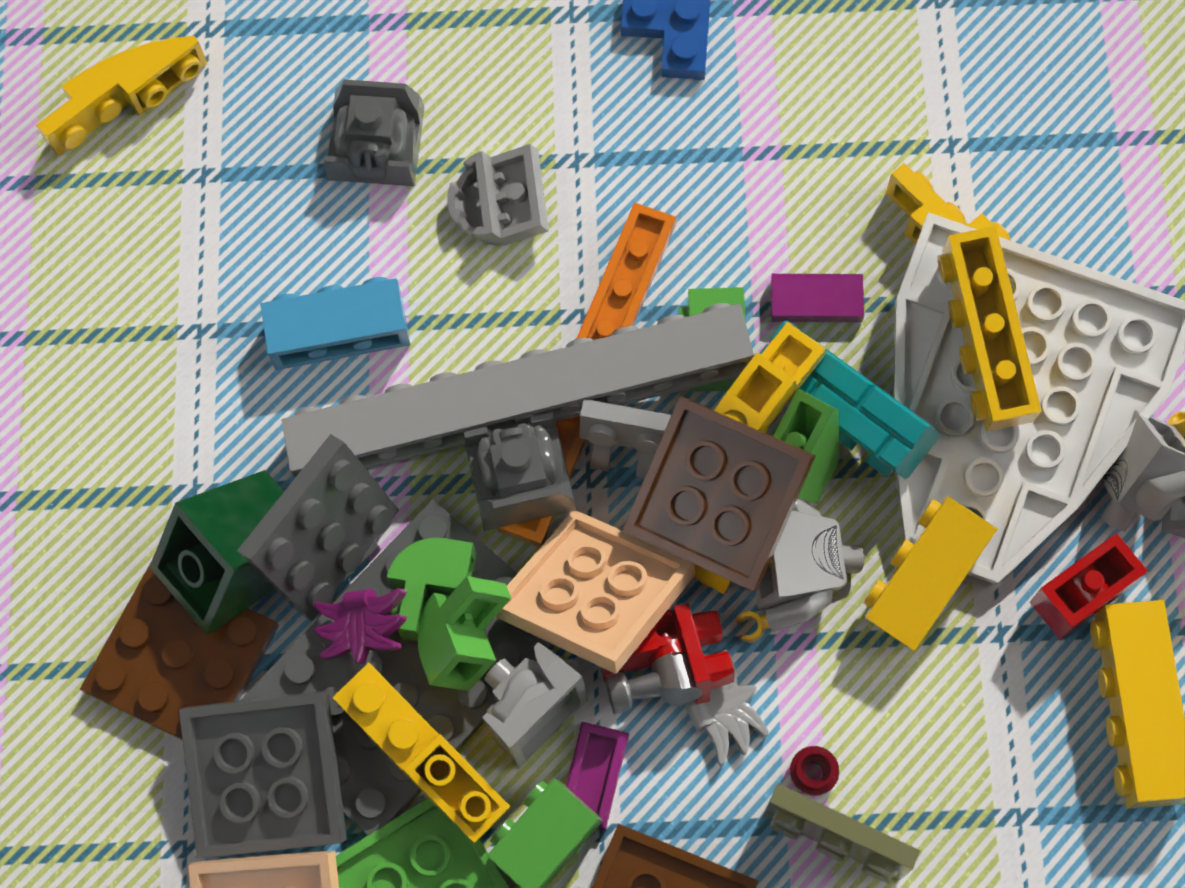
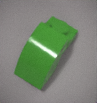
M427 538L409 545L394 559L387 574L388 582L392 590L404 589L407 591L403 600L391 612V615H404L407 617L405 623L397 629L401 639L418 642L420 619L433 593L451 595L466 576L473 577L477 555L472 542L446 538Z
M466 576L451 595L439 593L431 595L423 610L418 630L419 655L430 685L470 691L496 662L484 629L512 599L506 583Z

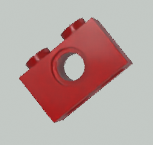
M1115 533L1041 587L1029 603L1058 639L1062 640L1097 614L1106 604L1112 603L1135 586L1148 570L1121 537Z

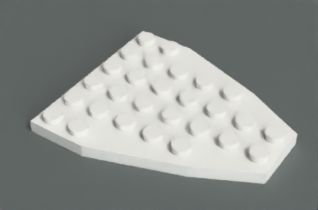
M928 213L895 301L893 398L933 426L940 433V438L927 455L922 457V461L909 478L904 479L896 473L904 540L907 539L914 543L924 528L917 521L932 499L941 503L945 496L951 497L998 529L968 573V575L997 585L1078 509L1124 451L1136 422L1135 419L1130 425L1134 411H1139L1140 415L1149 419L1169 394L1185 349V301L999 237L1042 412L1032 423L986 432L983 420L976 421L972 411L970 393L976 392L972 373L965 375L962 369L959 347L964 346L965 343L961 327L954 329L948 309V301L954 300L950 282H942L937 263V256L943 254L942 250L948 235L977 229Z

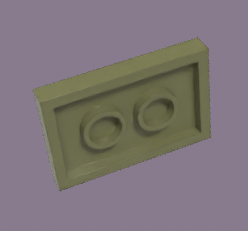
M778 783L763 814V817L772 820L769 827L774 831L792 839H797L799 834L818 842L815 849L822 854L838 861H843L846 855L864 864L862 872L885 883H890L891 878L900 881L912 871L921 851Z

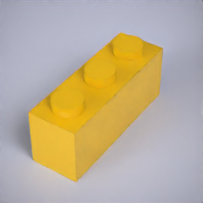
M945 496L941 503L932 499L917 521L924 528L915 542L911 543L905 539L891 559L890 564L896 567L892 576L886 584L878 579L862 602L869 607L865 614L866 619L913 651L917 649L998 530L949 496Z

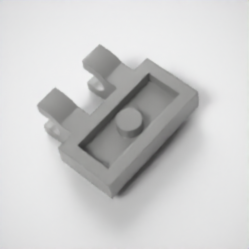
M584 399L580 413V438L593 443L590 468L609 472L612 447L619 445L635 448L640 452L636 477L645 478L671 415Z

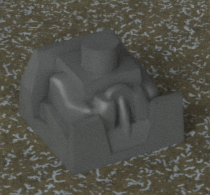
M343 79L335 89L333 104L334 121L328 155L324 158L327 180L415 186L425 108L421 96L405 83Z
M553 412L532 416L527 424L522 423L517 425L516 428H508L506 430L495 429L492 432L487 427L464 432V444L484 531L577 510Z

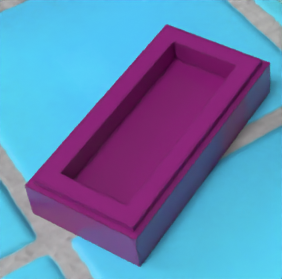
M771 274V322H783L786 320L789 322H863V274Z
M581 722L566 787L604 820L598 829L606 831L629 733Z

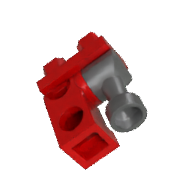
M688 603L676 605L674 610L668 609L617 674L600 667L604 683H606L613 714L630 711L632 709V700L661 696L665 702L679 707L695 701L696 705L710 702V690L733 683L735 671L730 653L725 651L704 656L701 646L723 641L722 627L717 611L691 614ZM651 667L652 673L628 681L624 672Z

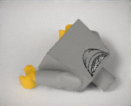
M1134 411L1130 425L1135 419L1136 422L1128 445L1101 478L1102 483L1112 496L1101 518L1111 527L1125 532L1136 514L1152 521L1161 520L1177 498L1185 496V412L1183 411L1174 413L1167 423L1154 417L1147 419L1140 415L1139 411Z
M797 499L760 586L756 591L758 609H766V614L759 616L755 612L744 611L736 619V623H742L749 619L758 622V628L755 633L740 637L744 642L754 643L760 640L765 629L768 628L775 632L807 622L831 603L834 592L845 587L847 582L846 573L857 574L862 571L864 566L862 548L859 545H842L840 525L835 519L822 517L819 511L801 499Z

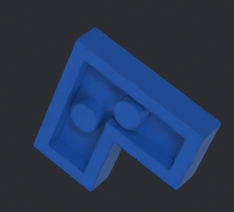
M623 0L621 36L664 39L661 77L705 80L710 0Z

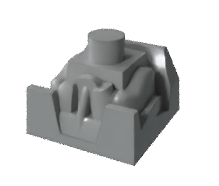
M539 642L534 646L537 662L525 658L514 668L506 659H502L489 670L484 679L494 689L492 692L497 702L486 709L487 713L482 718L485 724L492 730L490 735L519 769L588 701L583 677Z

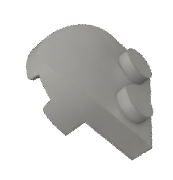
M528 144L492 157L480 151L464 161L463 164L466 169L460 175L456 184L450 183L447 196L450 215L458 226L479 241L497 246L508 245L549 232L539 154L535 147Z

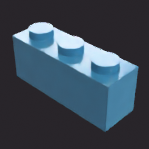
M374 277L365 280L362 285L345 288L338 285H330L319 289L317 293L302 296L281 294L274 297L272 301L260 303L267 353L275 370L411 345L402 294L397 278Z

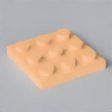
M575 510L566 517L507 585L512 599L499 612L496 618L617 674L695 576V564Z

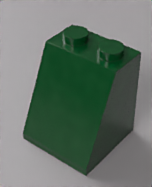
M265 470L175 502L149 566L205 634L215 631L275 590L237 551L284 493V490Z

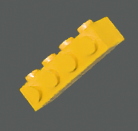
M996 225L948 235L942 250L943 254L937 256V263L942 282H950L954 300L948 301V309L954 329L961 327L965 343L964 346L959 347L962 369L965 375L972 373L976 392L970 393V401L976 421L983 420L986 432L1032 423L1042 410Z
M1164 600L1106 604L1095 615V620L1091 621L1090 635L1094 649H1100L1103 668H1100L1098 671V685L1101 696L1108 698L1111 717L1106 719V735L1109 745L1116 747L1119 766L1114 768L1116 792L1119 797L1124 796L1126 809L1185 804V716Z

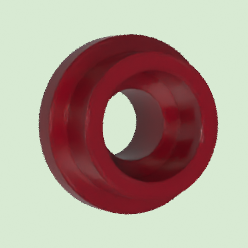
M808 746L801 749L795 754L790 764L792 783L800 792L809 796H821L828 793L836 785L839 778L840 770L837 759L829 750L820 746ZM811 763L818 764L823 770V777L819 780L809 779L806 776L805 767Z

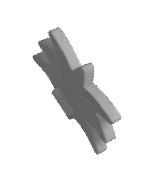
M736 671L733 683L710 690V702L696 705L695 701L684 705L697 732L705 730L715 746L718 764L721 767L725 764L728 755V734L736 742L741 754L746 755L750 741L749 727L754 729L763 738H766L769 733L760 716L746 703L754 695L757 687L755 685L737 686Z

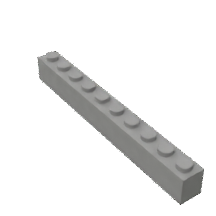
M728 303L714 304L704 309L703 313L688 317L670 315L660 319L656 325L640 329L635 326L623 327L615 330L611 336L597 340L591 338L575 339L567 343L565 348L549 352L544 349L531 350L522 354L520 359L505 363L500 361L484 362L476 366L474 371L458 375L453 372L440 373L431 377L430 382L414 386L410 384L393 385L388 387L384 391L385 393L371 397L363 395L349 396L342 399L339 405L323 409L314 406L299 409L295 412V416L281 419L290 472L296 477L330 434L345 442L362 465L369 469L465 445V431L487 427L492 432L495 429L506 430L508 428H516L517 425L522 423L527 424L532 416L553 412L556 422L580 416L584 399L621 406L737 377L754 357L741 303L732 306Z

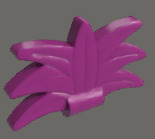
M365 589L345 593L342 601L338 603L315 602L314 606L321 614L335 620L331 624L315 628V632L319 636L334 642L329 648L321 652L320 658L335 659L352 652L355 663L365 664L370 648L385 651L400 650L402 645L389 639L387 636L399 629L405 623L407 617L404 615L386 616V614L403 600L407 591L396 589L386 595L377 597L373 589Z

